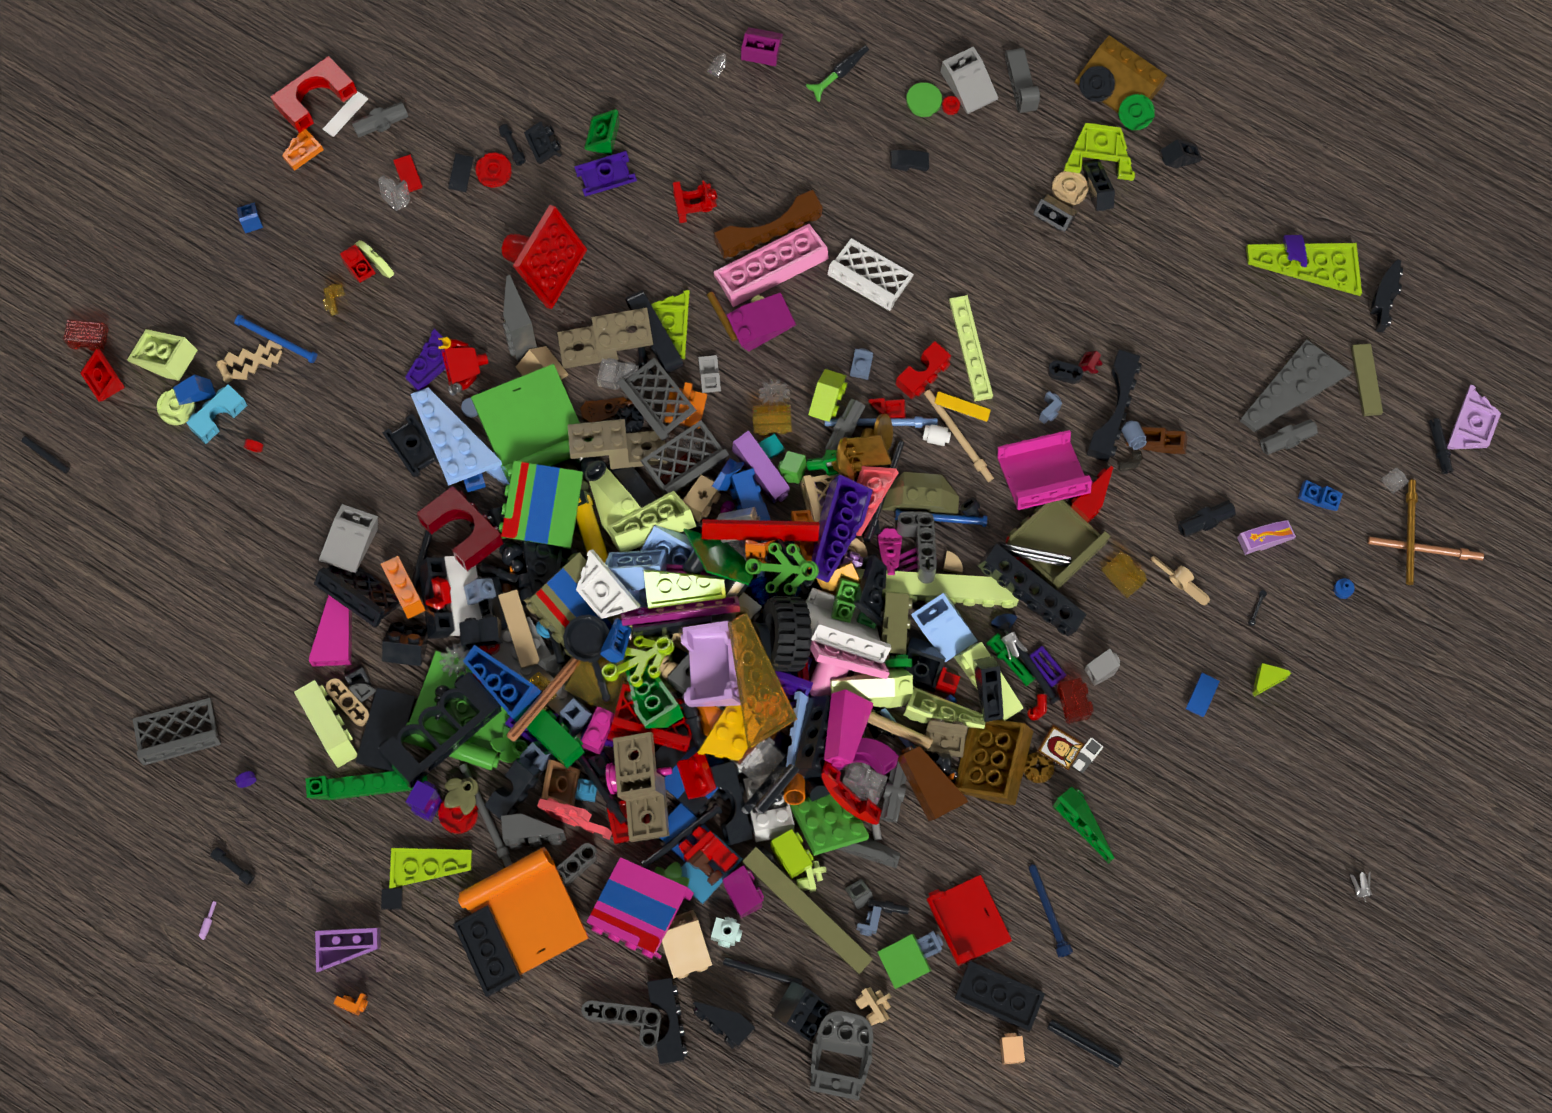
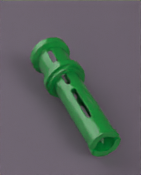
M999 633L996 634L986 645L995 651L998 659L1005 661L1027 687L1035 678L1015 656H1012L1011 652V660L1008 658L1006 645L1001 640V635Z

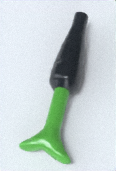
M864 45L858 51L841 60L833 67V73L821 83L806 84L809 90L814 91L818 102L821 100L823 90L836 78L846 76L863 55L869 51V48Z

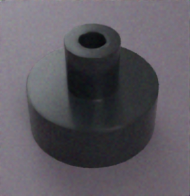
M970 498L961 505L960 510L965 516L972 515L977 517L980 514L978 511L980 503L976 498Z

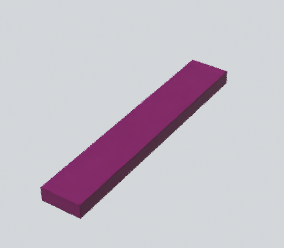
M738 596L651 609H648V607L637 608L621 613L622 626L740 612Z

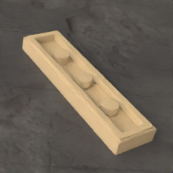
M514 590L498 595L521 669L537 665L540 660L518 591Z

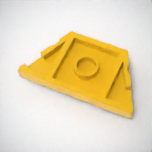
M745 702L743 705L726 706L698 750V754L715 755V757H727L730 760L736 761L743 757L760 729Z

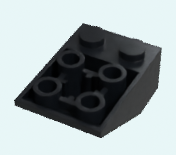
M696 1001L693 1003L694 1014L701 1021L705 1019L709 1022L710 1030L716 1035L720 1033L724 1036L725 1044L731 1049L735 1047L739 1050L755 1032V1027L740 1013Z

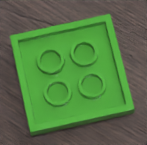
M831 794L813 802L808 797L799 805H790L814 856L866 841L869 838L862 820L840 806Z

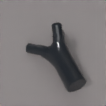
M638 347L639 361L635 368L637 371L642 365L644 366L648 363L645 347ZM650 368L649 373L652 375L654 372Z

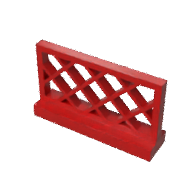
M623 684L610 731L626 736L652 732L655 744L686 752L692 733L689 725L684 721L685 717L681 719L682 721L674 725L672 724L665 730L661 728H645L630 707V705L634 704L633 700L627 702L624 697L625 690L631 692L630 686ZM674 698L678 704L685 703L684 700ZM626 707L632 715L627 719L618 717L619 711ZM685 724L688 729L687 736L679 734L676 727Z

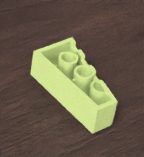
M672 491L613 523L607 529L616 548L620 552H627L643 546L655 525L679 533L683 532L684 528L691 529L697 526L691 510L675 491Z
M982 642L972 644L954 656L976 689L974 660L990 657ZM1001 673L1004 718L998 720L1005 721L1022 710L1023 706Z
M314 680L294 691L337 768L355 759L358 754L350 742L353 738L348 729L344 730L342 728L344 722L340 715L334 714L333 711L336 708L331 699L326 700L325 696L328 694L323 685L318 686Z

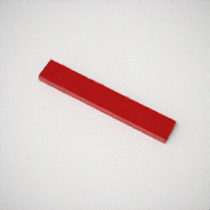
M702 519V539L818 541L820 525L819 522Z

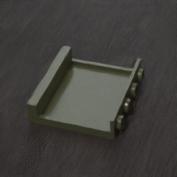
M1064 500L1046 503L1044 506L1039 505L1033 511L1034 515L1031 518L1027 516L1021 522L1022 526L1019 529L1015 527L1008 534L1010 538L1007 543L1071 556L1072 561L1068 567L1022 558L1050 586L1058 590L1106 545L1111 536L1106 531L1100 535Z

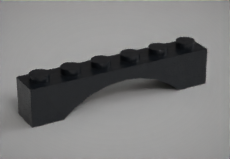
M1118 350L1111 371L1117 388L1116 410L1110 420L1093 433L1086 456L1106 462L1109 461L1110 456L1114 457L1117 449L1114 443L1115 440L1120 439L1122 429H1119L1120 423L1124 424L1127 413L1124 412L1125 406L1129 407L1132 399L1129 393L1130 390H1134L1137 382L1134 376L1135 373L1139 374L1142 363H1139V355Z

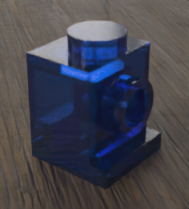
M762 576L752 580L748 587H751L752 599L762 606L761 609H764L767 600L777 595L776 593H768L766 591V584L773 580ZM771 584L770 589L773 591L775 586Z

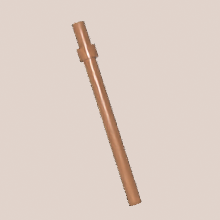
M1376 537L1368 538V544L1407 550V542ZM1415 543V551L1454 556L1462 560L1475 559L1483 561L1484 553L1469 551V549L1460 548L1459 550Z

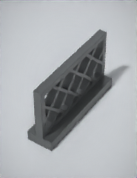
M655 358L628 379L624 380L622 378L617 382L662 441L669 437L667 434L697 411ZM656 365L658 367L656 375H648L649 369ZM638 378H643L642 386H634L632 383ZM647 379H655L654 387H646ZM659 379H667V386L658 387ZM645 391H653L652 399H644ZM657 391L665 392L664 400L656 399ZM669 392H677V400H668ZM655 403L663 404L662 412L653 411ZM667 404H676L674 413L666 412ZM680 405L689 406V409L684 413H678ZM665 416L673 417V421L668 426L664 425Z
M700 420L643 458L640 462L661 489L662 496H665L672 491L677 493L698 479L700 475H704L726 460L729 453L726 449L723 450L706 425ZM700 427L704 432L703 439L693 437L696 428ZM681 438L690 440L688 449L678 447ZM693 440L703 442L702 451L691 449ZM705 444H713L717 451L714 453L704 452ZM666 448L675 450L673 459L663 457ZM678 450L688 452L687 461L676 459ZM691 453L701 455L699 463L689 462ZM651 458L659 459V468H652L647 461ZM663 460L673 462L672 471L661 469ZM676 463L686 465L684 473L674 472ZM661 473L671 475L670 482L666 485L660 480Z
M211 698L133 718L138 748L137 756L143 766L221 745ZM208 705V711L204 716L196 713L201 706ZM183 711L190 713L185 721L177 718ZM194 715L201 719L196 727L188 724ZM167 716L171 719L165 727L158 724L161 717ZM147 721L151 725L144 732L140 730L139 723ZM174 721L182 724L176 733L169 730ZM205 721L212 726V730L207 732L201 731L200 728ZM155 726L162 729L157 738L149 735ZM185 727L192 729L193 732L190 736L184 738L180 735ZM166 732L172 734L173 738L170 742L164 743L160 741ZM147 737L154 741L150 747L143 749L142 744Z

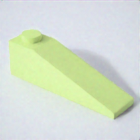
M607 467L600 479L589 481L601 524L608 534V526L641 509L632 495Z
M904 668L889 670L890 674L887 679L867 674L831 680V694L846 689L872 702L874 707L888 709L905 706L913 694V675Z
M915 687L904 713V716L910 720L921 723H928V721L933 719H942L945 723L959 721L968 727L984 729L986 724L983 714Z

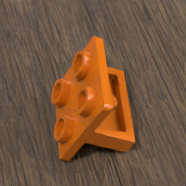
M685 382L684 389H679L697 411L679 425L691 427L702 420L707 394L693 391V384ZM669 392L668 400H677L678 393ZM667 404L666 412L674 413L676 404ZM680 405L678 413H684L689 409V406ZM665 416L664 418L666 423L673 421L671 416Z

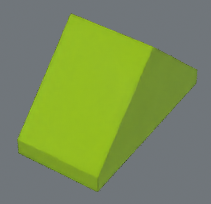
M1262 663L1257 671L1252 694L1255 697L1287 679L1291 672Z

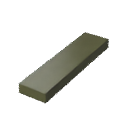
M1371 344L1352 345L1351 350L1363 416L1382 415L1383 409Z

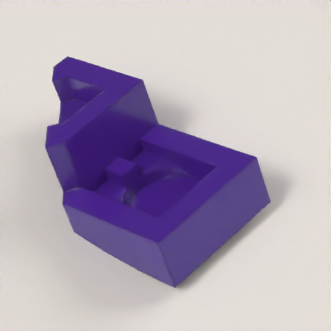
M1284 235L1283 243L1286 252L1289 253L1288 260H1297L1301 262L1302 267H1307V254L1303 236Z

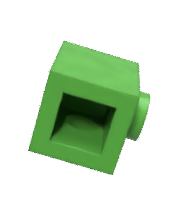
M787 451L784 460H781L778 466V471L786 482L800 483L807 468L805 455Z

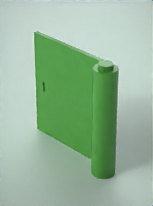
M554 364L471 397L495 455L502 462L501 468L509 483L511 481V477H508L509 466H513L514 461L552 467L571 459L568 425L579 424L580 422ZM592 438L584 439L585 442H590L593 440Z
M439 651L435 652L410 722L406 726L410 724L419 725L418 719L422 711L428 707L436 706L434 701L436 697L435 690L439 685H446L453 689L455 688V681L460 675H466L468 672L473 675V672L463 662V659ZM448 702L445 709L457 721ZM501 706L502 711L482 727L483 730L475 733L449 757L491 771L493 767L497 768L500 761L499 752L492 748L490 741L503 737V728L508 727L505 725V722L510 716ZM435 716L431 717L424 725V728L440 745L456 733L442 717L438 721L435 719ZM413 734L404 740L406 743L435 751L421 735Z

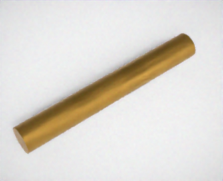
M713 292L708 293L707 297L731 341H736L738 338Z

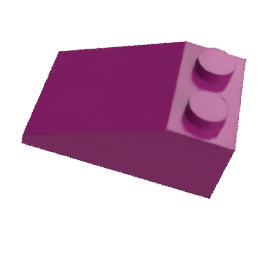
M782 293L746 304L727 314L741 347L748 352L796 326Z

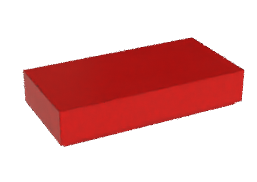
M411 155L393 160L405 194L423 188Z

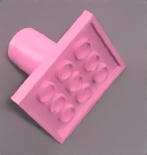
M815 641L811 642L810 650L818 662L810 679L813 685L809 693L814 697L823 695L831 697V680L845 678L849 670L887 679L890 674L885 663L881 664Z

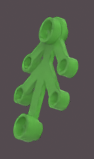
M771 543L768 550L771 554L775 555L782 565L761 563L758 559H749L745 565L746 571L749 574H759L761 571L781 572L772 582L766 584V591L768 593H776L779 590V586L792 573L799 575L791 583H787L784 586V592L788 595H793L802 582L814 580L819 573L818 565L813 561H806L801 555L797 544H789L786 551L795 558L800 566L792 565L781 551L782 547L779 543ZM774 545L777 546V551H776V552L773 551V546H774ZM792 546L795 547V552H794V553L791 552V547H792ZM755 563L758 565L757 570L753 567ZM809 567L812 568L811 574L807 571ZM771 584L775 586L773 591L770 589ZM790 585L793 587L792 592L788 591Z

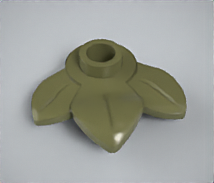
M459 778L450 779L444 785L449 791L445 797L444 806L446 808L460 806L464 815L469 814L476 805L475 795L479 790L477 781L473 778H465L463 780ZM467 784L471 785V789L469 791H466L465 789Z

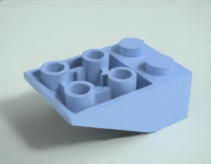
M942 593L911 614L931 644L946 658L945 662L978 641L946 593Z

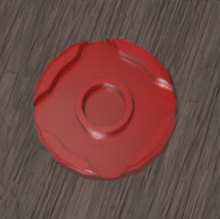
M496 152L485 154L484 157L477 161L475 166L479 182L491 188L506 184L512 174L510 161L503 154Z
M443 801L438 810L439 821L448 832L462 834L471 830L476 824L478 808L475 805L469 814L464 815L460 806L446 808Z

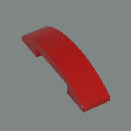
M825 761L821 775L827 790L835 801L855 817L877 825L882 810L869 798L861 801L839 780L841 772L832 766L830 762Z

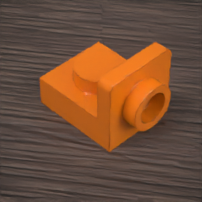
M360 993L356 1004L354 1003L355 999L346 995L343 998L337 996L333 1004L359 1016L360 1012H364L368 1001L366 1000L367 996Z

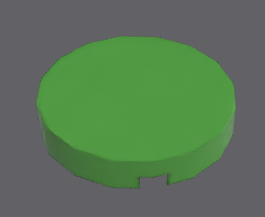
M918 83L909 89L906 96V104L914 115L929 117L939 111L942 104V94L933 84Z

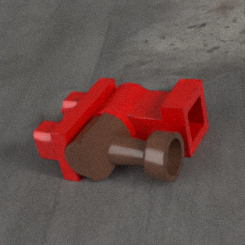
M699 826L692 833L699 842L693 846L686 839L679 845V849L683 853L685 861L694 869H700L709 877L707 882L713 886L720 880L723 874L719 870L714 871L708 862L712 859L726 874L739 861V858L714 836L711 831L707 832Z

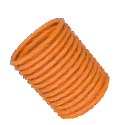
M799 773L794 776L783 790L784 801L787 804L799 805L805 800V779Z

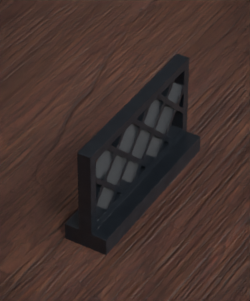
M333 565L327 569L323 567L318 571L314 582L315 586L373 627H377L381 619L401 605L392 589L360 567H358L356 573ZM343 575H350L352 579L343 578ZM356 576L362 577L365 580H357ZM358 586H367V590L359 589ZM371 587H377L380 591H374ZM373 596L382 597L383 601L374 600ZM387 598H392L396 602L387 601Z

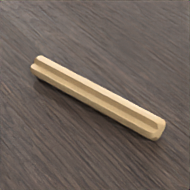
M872 711L870 713L868 723L923 748L929 749L931 747L932 738Z

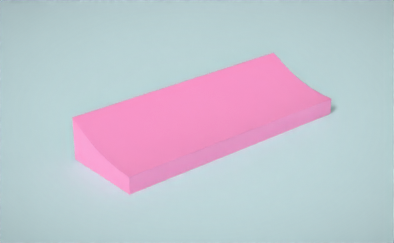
M807 224L713 273L731 305L735 307L829 259L828 250L811 225Z

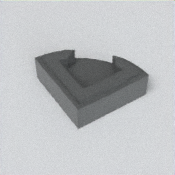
M356 683L348 687L360 703L376 692L372 686L365 683Z

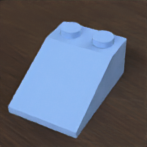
M657 525L653 527L641 551L666 549L667 564L683 565L694 550L687 535Z

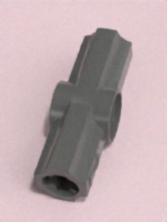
M399 102L385 109L381 107L375 108L368 116L351 123L359 138L374 131L383 132L389 129L391 124L407 118L408 114L403 103Z
M851 398L843 415L839 417L833 429L834 432L825 447L826 450H837L841 438H851L857 427V422L866 407L865 405Z
M1311 419L1295 426L1288 425L1277 433L1261 439V449L1263 453L1269 455L1284 448L1286 450L1293 448L1301 441L1317 435V425Z
M898 761L896 767L890 771L889 780L886 783L883 796L885 799L880 818L891 823H897L901 802L904 800L906 791V776Z

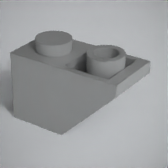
M1109 649L1087 664L1084 670L1095 686L1115 675L1120 667V659L1116 653Z

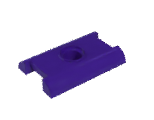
M626 151L574 166L577 177L581 176L585 186L582 189L584 197L637 181L635 174L629 173L626 162H629V157ZM609 172V174L603 175L602 173Z

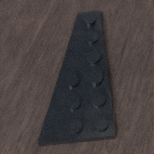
M521 540L532 596L560 570L563 547Z

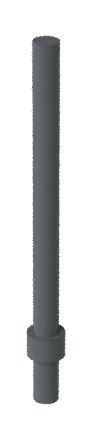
M467 764L459 766L464 779L473 778ZM478 790L475 795L476 805L497 848L496 853L499 859H502L505 867L513 864L509 857L510 852L504 846Z

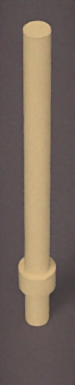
M927 390L924 395L972 459L976 470L982 473L987 482L992 481L994 477L987 469L985 461L979 458L945 409L935 404L936 397L932 391Z

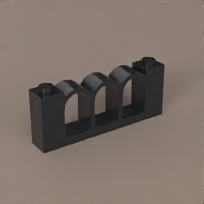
M470 672L466 675H460L455 681V688L444 692L439 702L440 707L431 706L422 711L418 719L419 725H407L399 731L397 739L392 736L390 739L387 738L380 743L378 748L379 755L410 788L414 787L417 780L421 781L502 711L501 705ZM452 699H463L477 713L463 727L445 709L446 704ZM431 717H442L456 731L442 745L424 728L425 722ZM413 734L421 735L435 749L420 764L403 747L406 737Z

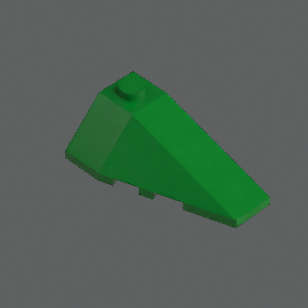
M630 657L623 662H626L634 657ZM649 663L642 675L643 684L640 687H634L630 682V677L634 674L638 665L626 671L634 710L645 728H667L684 717L679 704L659 677H650L648 668L651 665Z
M1073 787L1069 788L1056 800L1052 807L1109 864L1115 857L1084 799L1083 793Z

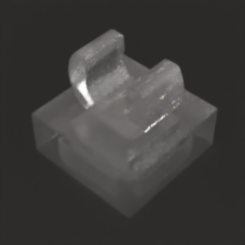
M1397 467L1381 479L1392 494L1409 482L1405 474Z

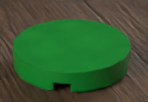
M1133 94L1126 97L1119 108L1121 122L1126 128L1131 130L1146 128L1152 123L1155 115L1152 101L1142 94Z

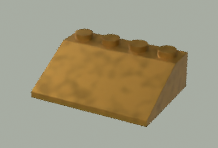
M1109 35L1075 80V83L1079 86L1080 78L1088 68L1103 66L1109 69L1114 75L1116 85L1112 96L1103 101V103L1119 113L1122 101L1130 95L1142 94L1152 100L1163 87L1167 75Z
M1003 720L986 722L984 729L969 727L963 757H961L958 768L959 775L954 785L962 794L1015 806L1033 730L1025 723Z

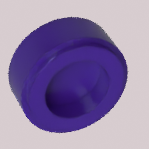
M251 771L241 773L235 778L239 788L248 787L257 780L254 772Z

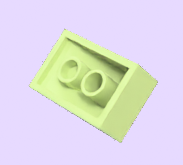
M146 329L127 360L160 376L179 381L198 350L185 337Z

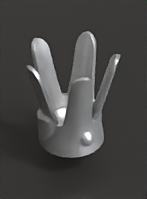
M1005 630L1006 636L1001 640L1006 645L1010 660V652L1012 656H1019L1015 643L1022 651H1028L1018 640L1015 632L1008 634Z
M1371 871L1369 872L1368 883L1366 874L1364 872L1360 873L1361 888L1356 878L1350 875L1355 887L1356 897H1364L1365 903L1367 902L1366 897L1372 895L1370 889Z

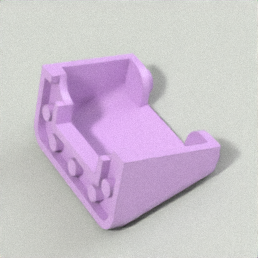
M729 621L683 627L681 643L689 650L691 687H688L686 692H684L685 703L689 707L743 705L745 694L742 643L739 629Z

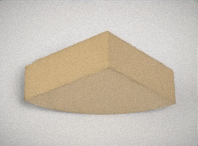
M947 551L943 571L962 574L963 566L958 556Z

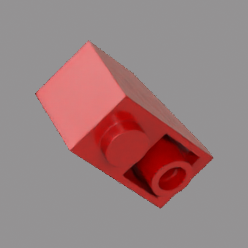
M356 244L340 253L343 264L359 283L376 274Z

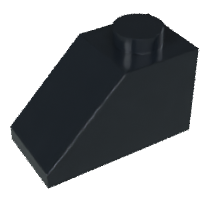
M1179 139L1160 150L1164 164L1173 168H1180L1203 160L1196 144Z

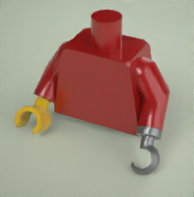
M448 337L438 338V340L443 342L439 349H443L441 352L449 385L454 384L452 389L451 386L448 387V391L451 395H456L457 392L468 389L476 381L477 374H480L479 366L488 364V358L486 353L476 355L475 348L470 347L468 343L457 339H449Z

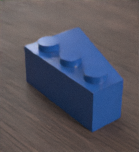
M754 468L732 475V488L729 491L732 499L737 501L738 506H736V510L755 507L757 516H760V521H771L766 504L763 502L760 494V486H757L754 478Z

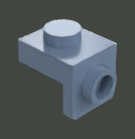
M1050 391L1046 393L1044 398L1049 406L1041 412L1039 417L1043 424L1048 420L1053 421L1058 416V411L1062 405L1059 396L1054 393L1052 394Z
M934 931L917 939L926 959L942 950V939L939 934L935 935Z

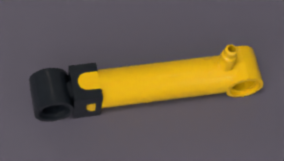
M582 480L576 516L587 553L589 550H594L605 563L608 554L593 510L595 504L592 494L588 493V483Z

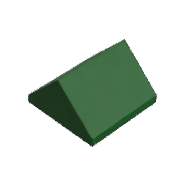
M615 109L592 117L585 150L612 155L620 124L618 110Z

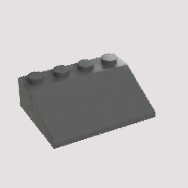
M508 275L506 276L503 311L505 322L502 323L510 355H515L516 360L519 361L529 349L537 348L532 322L511 276Z

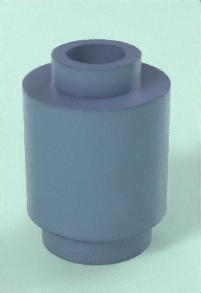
M1126 422L1121 431L1129 446L1134 450L1144 447L1147 441L1139 422Z

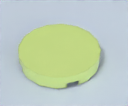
M173 389L164 392L158 399L156 406L159 416L170 425L186 423L189 417L195 413L196 409L195 402L179 405Z

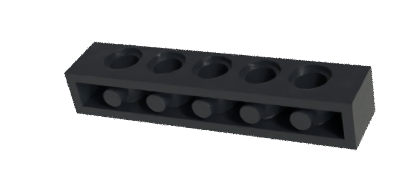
M997 543L988 549L978 564V567L982 569L984 574L995 579L1001 587L1009 590L1015 598L1022 600L1030 610L1037 612L1044 621L1051 623L1061 634L1067 637L1077 631L1087 615Z

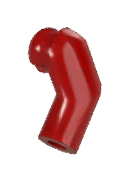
M1037 695V705L1027 712L1031 720H1038L1046 714L1047 695Z

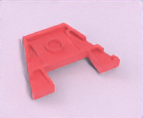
M551 798L539 800L537 806L551 818L574 827L580 826L592 834L594 832L602 834L603 838L610 840L612 832L607 827L589 822L592 815L586 809L574 807L570 804H561Z

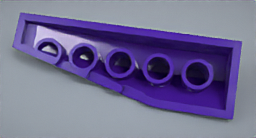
M840 474L829 483L819 520L818 541L814 542L812 561L819 568L816 578L824 582H829L840 564V560L856 537V533L862 527L873 491Z

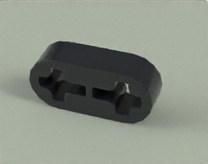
M1055 360L1048 367V375L1055 380L1077 384L1083 377V370L1077 365ZM1055 367H1059L1058 373L1054 372ZM1073 371L1077 372L1078 376L1076 378L1072 377Z

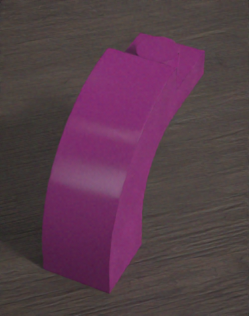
M861 738L853 763H865L882 777L896 767L899 756L882 742ZM846 764V765H844L843 767H836V768L840 771L841 769H843L845 766H847V765H849V764Z

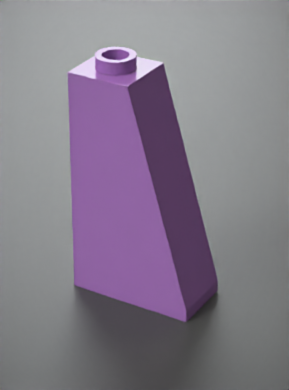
M747 431L733 442L732 452L740 462L745 461L744 467L747 470L754 468L755 480L773 503L778 500L779 502L785 500L789 496L790 487L752 434Z

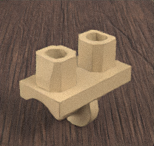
M871 987L861 991L862 994L855 1002L860 1009L868 1005L872 1008L873 1012L866 1016L870 1025L889 1020L890 1017L886 1010L891 1008L887 1001L891 998V995L887 994L884 996L881 990L874 993Z

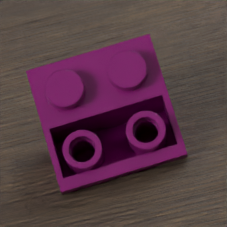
M748 27L741 48V60L776 66L783 34Z
M745 866L740 867L722 880V884L740 919L761 909L762 902L764 901L762 891L759 887L755 888L754 886L755 878L751 870H746Z

